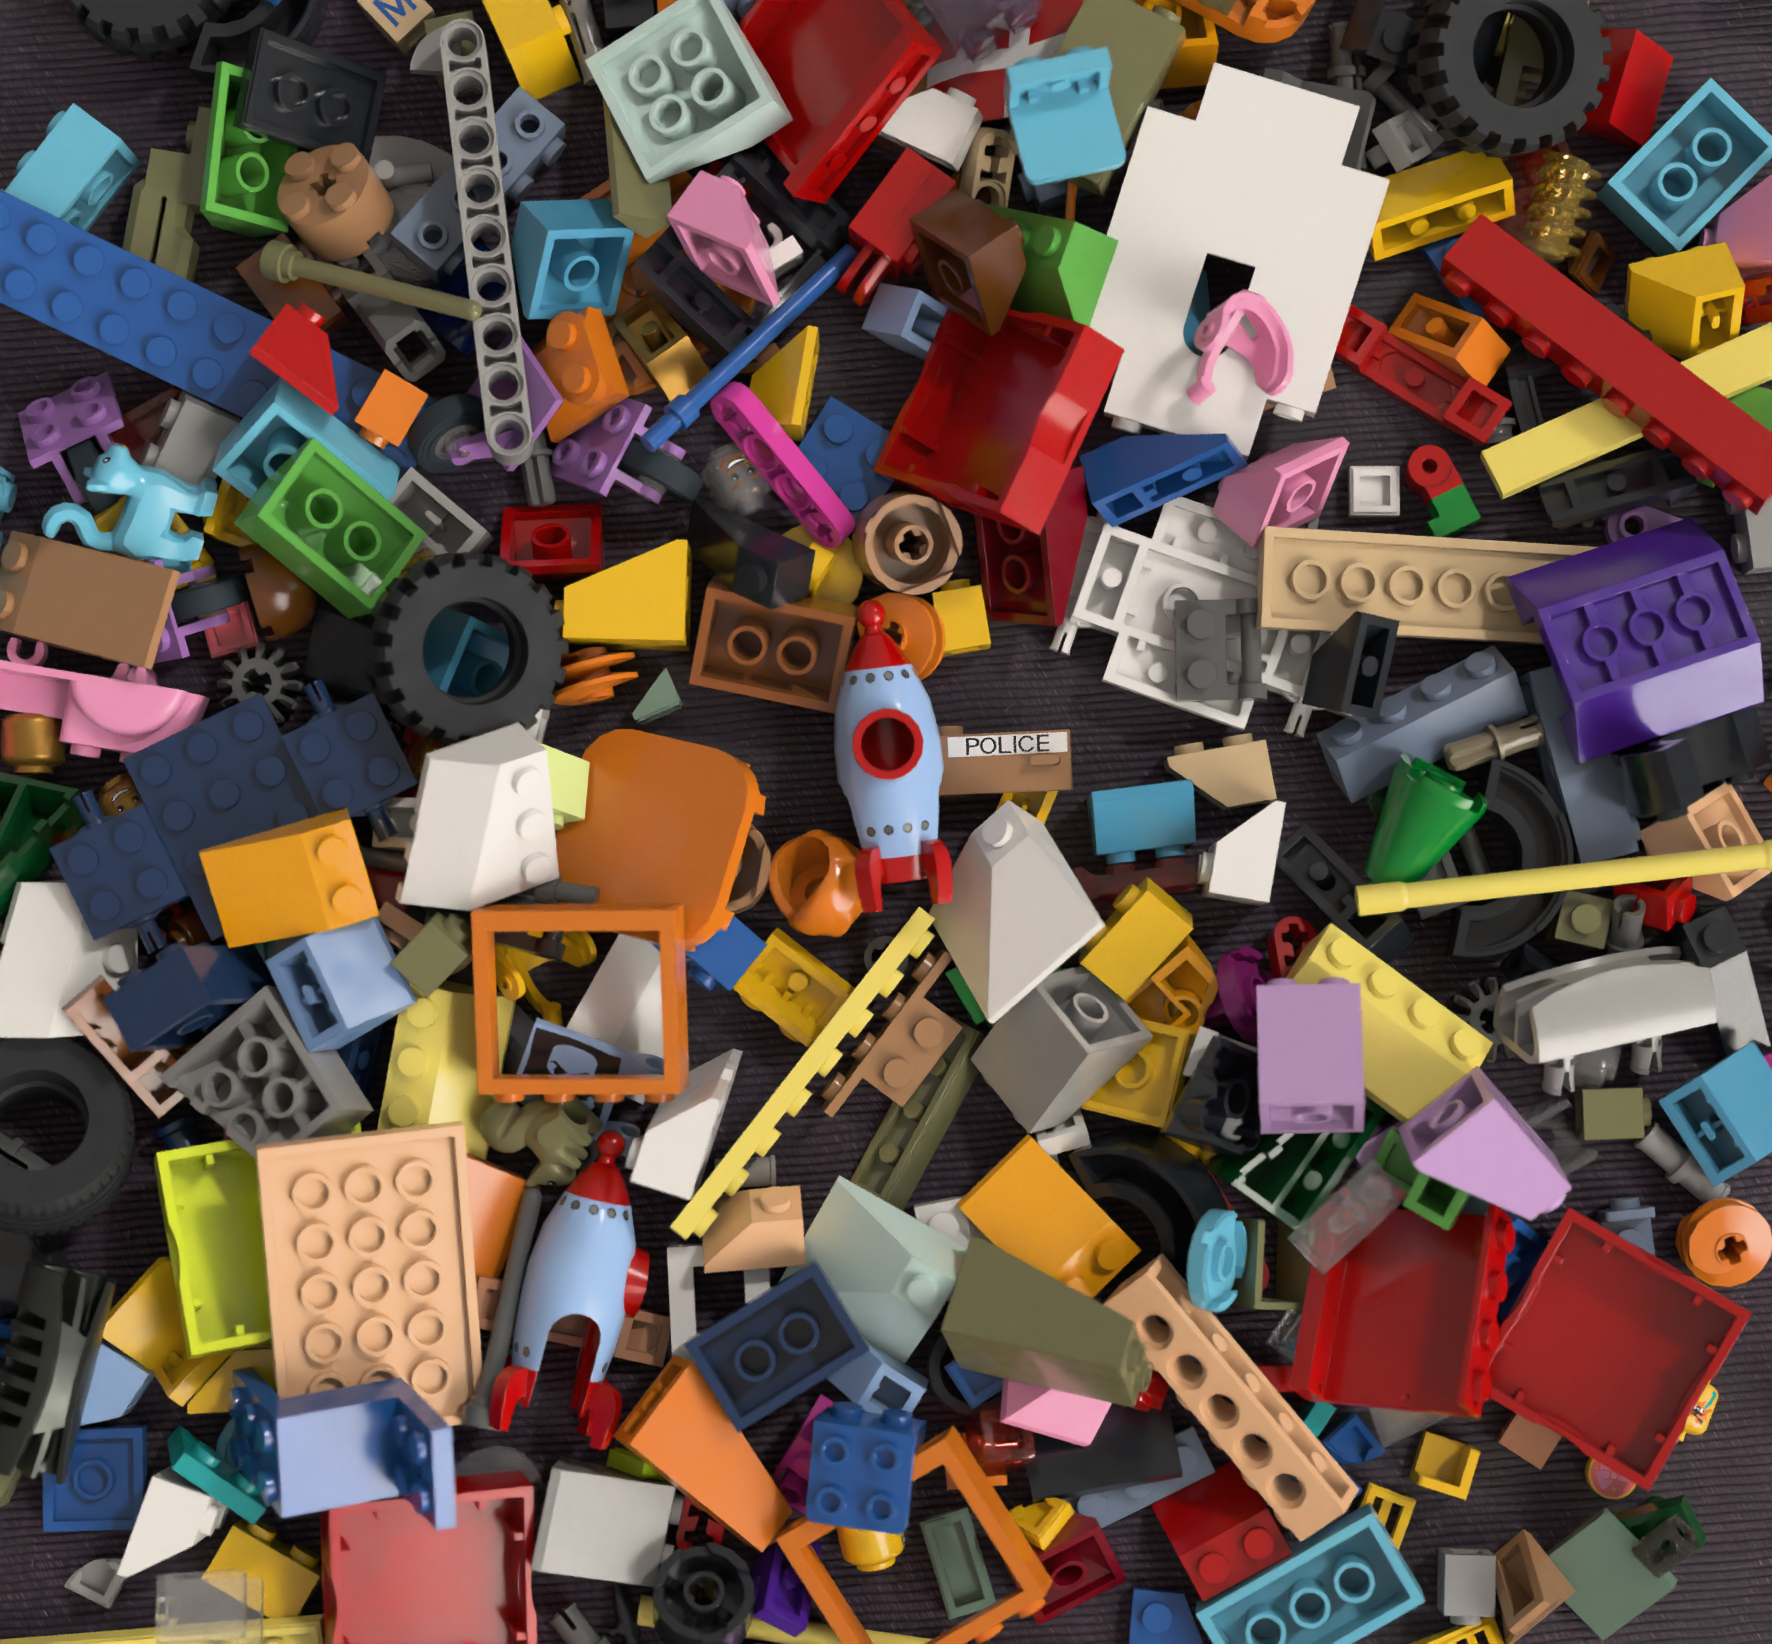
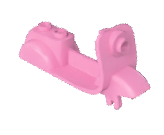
M11 637L6 650L11 662L0 660V709L21 713H38L47 717L63 719L59 741L71 745L70 754L100 759L101 750L120 753L119 762L124 763L123 758L200 722L210 700L206 696L160 687L158 676L153 669H148L147 671L146 668L136 666L129 669V664L120 663L110 678L40 667L47 660L49 651L47 644L38 641L34 655L29 659H23L20 655L22 640Z

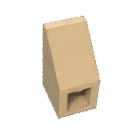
M1252 733L1223 738L1224 747L1204 750L1203 742L1174 747L1175 756L1167 757L1164 760L1165 771L1180 781L1192 779L1194 791L1222 810L1262 804L1277 799L1266 739L1253 742Z

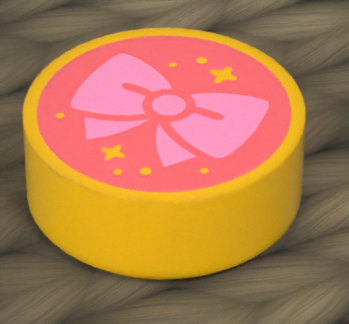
M1589 1457L1585 1467V1477L1588 1485L1594 1492L1607 1499H1620L1634 1490L1635 1483Z

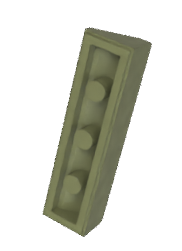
M603 97L612 214L615 219L646 239L671 225L667 218V214L672 209L670 179L667 177L651 184L646 181Z
M951 1016L949 1017L963 1028L903 1108L896 1102H892L850 1179V1182L901 1211L907 1205L979 1072L970 1059L984 1041L986 1035Z

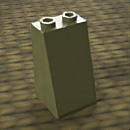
M1085 0L1052 58L1063 56L1067 51L1082 46L1091 47L1092 49L1108 48L1112 63L1108 89L1125 153L1127 154L1142 125L1147 106H1152L1186 39L1185 27L1179 25L1181 18L1178 15L1158 5H1154L1152 11L1134 3L1135 0ZM1011 129L1007 140L1014 154L1019 157L1013 130ZM1119 168L1064 180L1104 199Z
M971 1236L941 1328L959 1368L1134 1408L1139 1391H1147L1152 1375V1362L1147 1359L1145 1343L1141 1342L1134 1321L991 1243Z

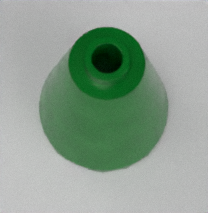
M1402 753L1395 764L1363 870L1370 878L1368 885L1396 881L1403 883L1421 881L1485 813L1489 801L1479 791L1473 799L1463 793L1462 790L1466 782L1441 767L1416 757L1411 765L1408 755Z

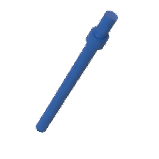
M848 244L843 246L686 395L678 394L664 407L665 414L640 437L642 445L648 451L654 453L678 429L686 430L700 416V408L846 272L857 257V251Z

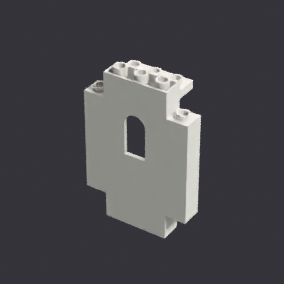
M1215 62L1196 121L1147 106L1107 232V236L1118 240V244L1089 326L1125 349L1104 409V415L1113 418L1111 427L1134 435H1140L1142 428L1161 433V435L1226 433L1245 459L1248 460L1266 403L1275 406L1273 414L1285 419L1302 422L1304 415L1314 418L1390 181L1389 179L1342 165L1360 106ZM1207 254L1255 268L1248 291L1258 293L1266 298V301L1276 310L1289 333L1293 347V375L1291 381L1281 393L1270 396L1262 391L1256 384L1254 369L1248 360L1228 347L1226 351L1217 357L1214 364L1211 381L1215 386V392L1199 405L1193 403L1188 397L1186 390L1196 382V372L1201 356L1194 354L1187 347L1183 337V328ZM1243 314L1240 321L1250 337L1254 339L1257 333L1247 316Z

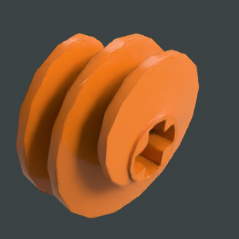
M884 593L871 599L880 602L884 606L886 618L881 627L900 646L912 663L919 679L923 680L931 675L942 660L946 645L945 628L938 611L925 599L910 594ZM858 621L857 628L861 637L864 634L865 627Z
M592 647L561 655L560 667L567 670L563 684L555 683V685L567 687L552 694L556 697L553 703L570 706L587 705L613 698V686L638 678V672H610V667L634 659L635 653L607 652L606 647Z
M1734 1197L1715 1198L1700 1205L1694 1212L1682 1218L1676 1230L1675 1247L1681 1261L1698 1279L1712 1286L1732 1287L1748 1282L1762 1271L1771 1255L1772 1234L1767 1221L1748 1202Z

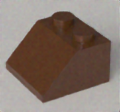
M956 188L909 220L933 298L988 335L993 336L1000 331L1027 267L1022 248L1024 236L1014 220L1000 216L989 209L982 200H975Z

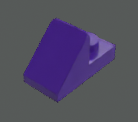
M776 1541L759 1554L749 1572L754 1583L756 1598L753 1616L796 1637L807 1628L812 1596ZM815 1541L811 1542L810 1545L817 1556L820 1557L822 1545Z

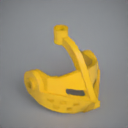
M528 931V935L542 938L543 931ZM564 931L561 943L565 945L562 960L576 967L593 963L597 958V950L591 936L586 931ZM495 945L496 982L502 994L512 1001L524 995L534 1009L542 1014L543 1020L562 1026L561 1004L549 1002L538 991L528 973L529 970L553 960Z

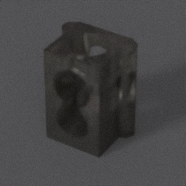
M1675 1513L1641 1538L1631 1550L1634 1556L1655 1577L1660 1578L1697 1551L1694 1543L1698 1534ZM1677 1528L1682 1530L1684 1538L1678 1533ZM1664 1540L1671 1541L1667 1550H1660Z

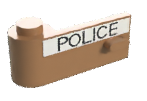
M963 726L938 727L944 762V772L939 787V799L973 797L976 794L1073 790L1070 729L963 734Z

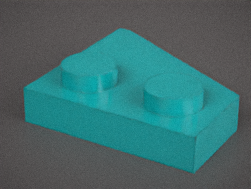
M179 1424L167 1439L172 1469L255 1525L266 1511L265 1502L254 1484H249L246 1474L242 1470L235 1471L222 1460L216 1451L202 1443Z

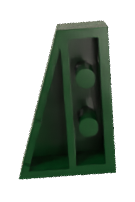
M0 772V917L10 907L16 883L35 881L54 861L49 848L74 837L85 826L75 803L72 801V798L80 795L79 789Z
M1364 1094V1132L1262 1134L1256 1149L1244 1151L1243 1155L1237 1156L1218 1155L1205 1168L1272 1217L1302 1235L1308 1227V1222H1311L1387 1111Z

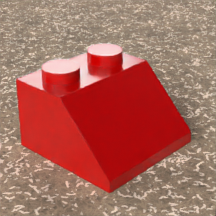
M1233 1460L1215 1468V1473L1150 1504L1203 1602L1292 1554L1260 1493L1246 1483L1241 1470Z

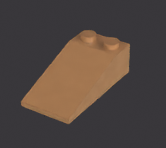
M11 531L8 543L1 556L0 632L27 641L43 642L48 646L152 670L180 576L179 571L45 537Z

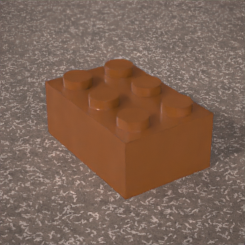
M713 576L706 588L689 684L835 714L844 671L850 658L859 605L808 595L802 599L770 610L731 592L717 576Z

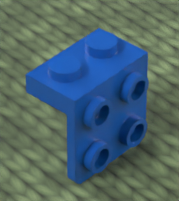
M835 1402L832 1404V1407L827 1406L814 1420L806 1504L807 1518L814 1523L895 1535L902 1534L909 1522L915 1452L925 1441L927 1420L913 1419V1413L902 1409H885L882 1411V1414L864 1412L862 1405L852 1402Z

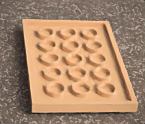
M462 1121L255 1145L276 1393L283 1399L401 1377L450 1426L461 1425L464 1404H470L472 1394L477 1395L483 1371L465 1130Z

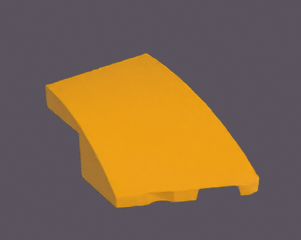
M1188 934L1125 1002L1139 1019L1196 1032L1197 1036L1199 1027H1203L1205 1016L1218 991L1217 973Z

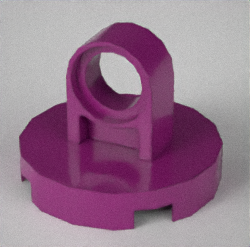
M1245 946L1222 955L1217 969L1218 991L1208 1009L1203 1024L1204 1028H1213L1231 1023L1239 1036L1246 1043L1254 1047H1258L1256 985H1267L1268 981L1273 980L1272 972L1265 974L1257 961L1264 959L1258 950L1251 946Z

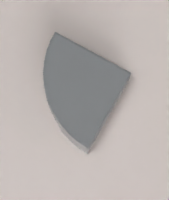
M444 26L430 32L418 44L412 56L410 74L444 76L440 50V34ZM462 40L456 42L451 48L452 53L461 56Z
M105 1556L88 1562L71 1575L64 1587L108 1609L111 1608L126 1580V1577L117 1574L123 1557Z

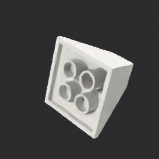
M1009 800L971 833L952 869V902L933 904L929 912L935 918L933 921L934 927L986 1019L993 1024L1105 927V924L1043 822Z

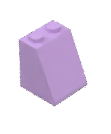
M1329 977L1321 979L1318 984H1298L1293 979L1279 978L1268 981L1267 985H1256L1261 1134L1364 1132L1365 1098L1360 983H1349L1348 979L1341 977Z
M1478 1065L1398 1128L1410 1159L1419 1171L1529 1220H1532L1540 1213L1545 1214L1556 1209L1565 1199L1566 1193L1572 1189L1553 1152Z

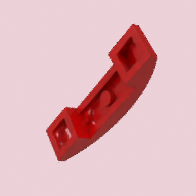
M1350 304L1334 356L1360 376L1416 412L1463 437L1485 445L1512 406V402L1472 377H1469L1468 380L1464 379L1387 331V325Z

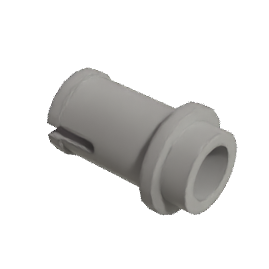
M775 1155L751 1157L743 1167L750 1175L741 1187L776 1186ZM723 1158L714 1159L715 1168L719 1165Z

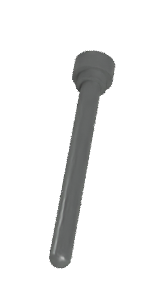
M528 1188L522 1195L477 1395L472 1394L470 1404H464L460 1422L463 1425L500 1432L489 1427V1407L493 1385L505 1366L541 1207L542 1194L537 1188Z

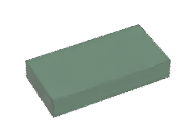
M964 1506L919 1520L949 1620L985 1609L995 1603L996 1598L968 1507Z

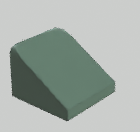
M667 668L661 672L632 713L638 725L643 726L682 708L683 703Z

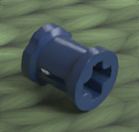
M194 1114L179 1119L153 1133L155 1140L162 1141L167 1151L203 1145L194 1127V1124L197 1122Z

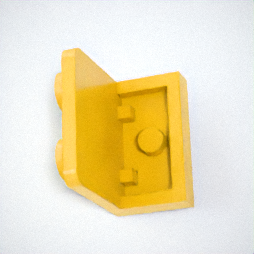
M169 1257L157 1259L109 1311L103 1334L104 1339L144 1367L154 1371L155 1377L168 1398L181 1407L201 1390L218 1367L235 1352L231 1351L187 1360Z

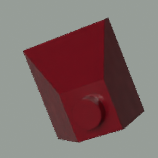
M1074 1513L1044 1551L1029 1543L1053 1581L1046 1596L1043 1597L1046 1603L1032 1614L1038 1626L1127 1581L1097 1519L1094 1517ZM1003 1559V1562L1011 1578L1013 1579L1016 1587L1019 1589L1021 1585L1019 1584L1016 1577L1014 1576V1574L1008 1567L1007 1563Z

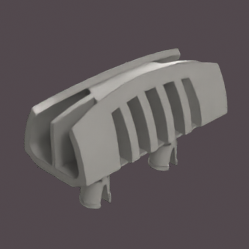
M1679 946L1644 948L1586 959L1504 984L1497 997L1493 1027L1502 1043L1528 1064L1544 1062L1542 1089L1548 1094L1561 1096L1562 1086L1571 1093L1575 1091L1574 1055L1632 1042L1629 1067L1631 1071L1641 1075H1649V1067L1651 1066L1658 1072H1661L1662 1035L1717 1023L1716 998L1712 975L1708 967L1695 966L1693 961L1679 960L1681 955Z

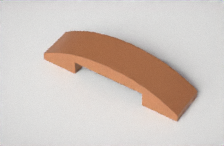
M478 1275L476 1289L480 1329L492 1331L503 1279ZM639 1308L634 1318L624 1317L613 1356L663 1367L671 1334L670 1316ZM516 1313L515 1322H514L513 1331H512V1335H513V1336H514V1329H515V1324H516L517 1313ZM570 1314L561 1317L553 1323L548 1333L547 1341L581 1348L585 1328L584 1315Z

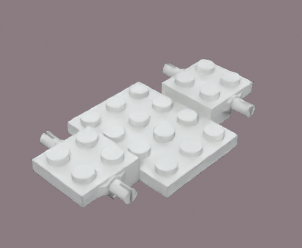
M1179 497L1163 505L1152 539L1120 528L1118 525L1111 527L1099 511L1096 517H1088L1062 625L1057 627L1049 649L1057 652L1062 637L1066 634L1061 654L1070 655V649L1078 628H1093L1116 636L1117 639L1102 682L1243 731L1254 701L1176 702L1174 601L1257 598L1259 546L1252 549L1212 513V507L1184 497ZM1226 617L1227 684H1242L1240 617ZM1261 629L1262 683L1267 684V690L1281 694L1293 703L1286 727L1283 730L1286 733L1292 734L1294 732L1298 717H1300L1294 736L1304 738L1312 710H1326L1346 718L1353 716L1352 714L1302 704L1312 654L1333 633Z

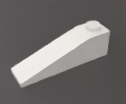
M619 934L566 1028L633 1053L651 1054L663 1059L660 952L648 941ZM625 1094L626 1097L640 1104L645 1102L644 1094Z

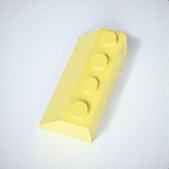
M1332 923L1303 948L1286 976L1287 979L1296 980L1298 984H1318L1321 979L1329 977H1341L1348 979L1349 983H1360L1364 1094L1402 1123L1407 1122L1477 1065L1480 1068L1493 1042Z
M408 980L418 1002L398 1014L377 1130L462 1121L465 1130L466 1152L486 1160L489 1144L481 1133L480 1119L485 1107L490 1106L495 1101L494 1094H478L474 987L444 980L427 998ZM497 992L500 1075H502L516 1000H509L502 993Z

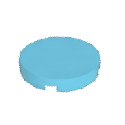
M1218 1208L1208 1210L1200 1219L1193 1234L1188 1254L1187 1281L1192 1302L1200 1310L1216 1313L1225 1311L1237 1296V1290H1231L1234 1279H1242L1245 1273L1248 1251L1246 1229L1242 1221L1235 1220L1238 1214L1231 1210Z

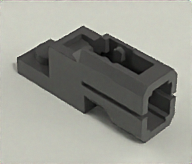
M371 248L359 256L344 261H326L311 251L319 262L394 280ZM338 287L405 380L416 382L445 361L446 350L414 306ZM414 330L427 348L408 361L396 343Z

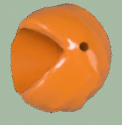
M811 830L787 841L776 851L771 860V873L768 881L769 890L781 913L787 918L789 925L796 931L810 936L841 937L862 913L863 910L854 874L856 856L860 851L850 841L826 830Z

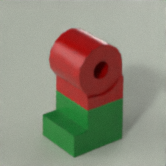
M1425 445L1416 449L1404 466L1403 476L1410 490L1420 495L1432 518L1422 529L1425 536L1450 538L1475 526L1481 519V516L1448 454L1442 448L1435 445Z

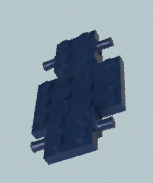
M323 679L314 681L322 699L321 701H319L311 684L303 687V690L306 692L316 715L306 725L283 736L263 694L259 693L123 758L144 804H140L120 815L104 817L92 790L82 793L90 812L81 795L72 798L85 826L74 837L49 849L93 939L99 940L119 929L136 927L147 950V954L154 953L158 950L149 932L158 949L168 946L154 918L164 909L188 897L191 898L211 940L215 941L224 937L223 928L199 855L200 850L346 807L348 808L350 818L367 816L378 839V843L387 839L379 823L380 820L389 837L398 834L385 806L396 795L419 783L375 694L371 693L350 704L334 705L323 683Z

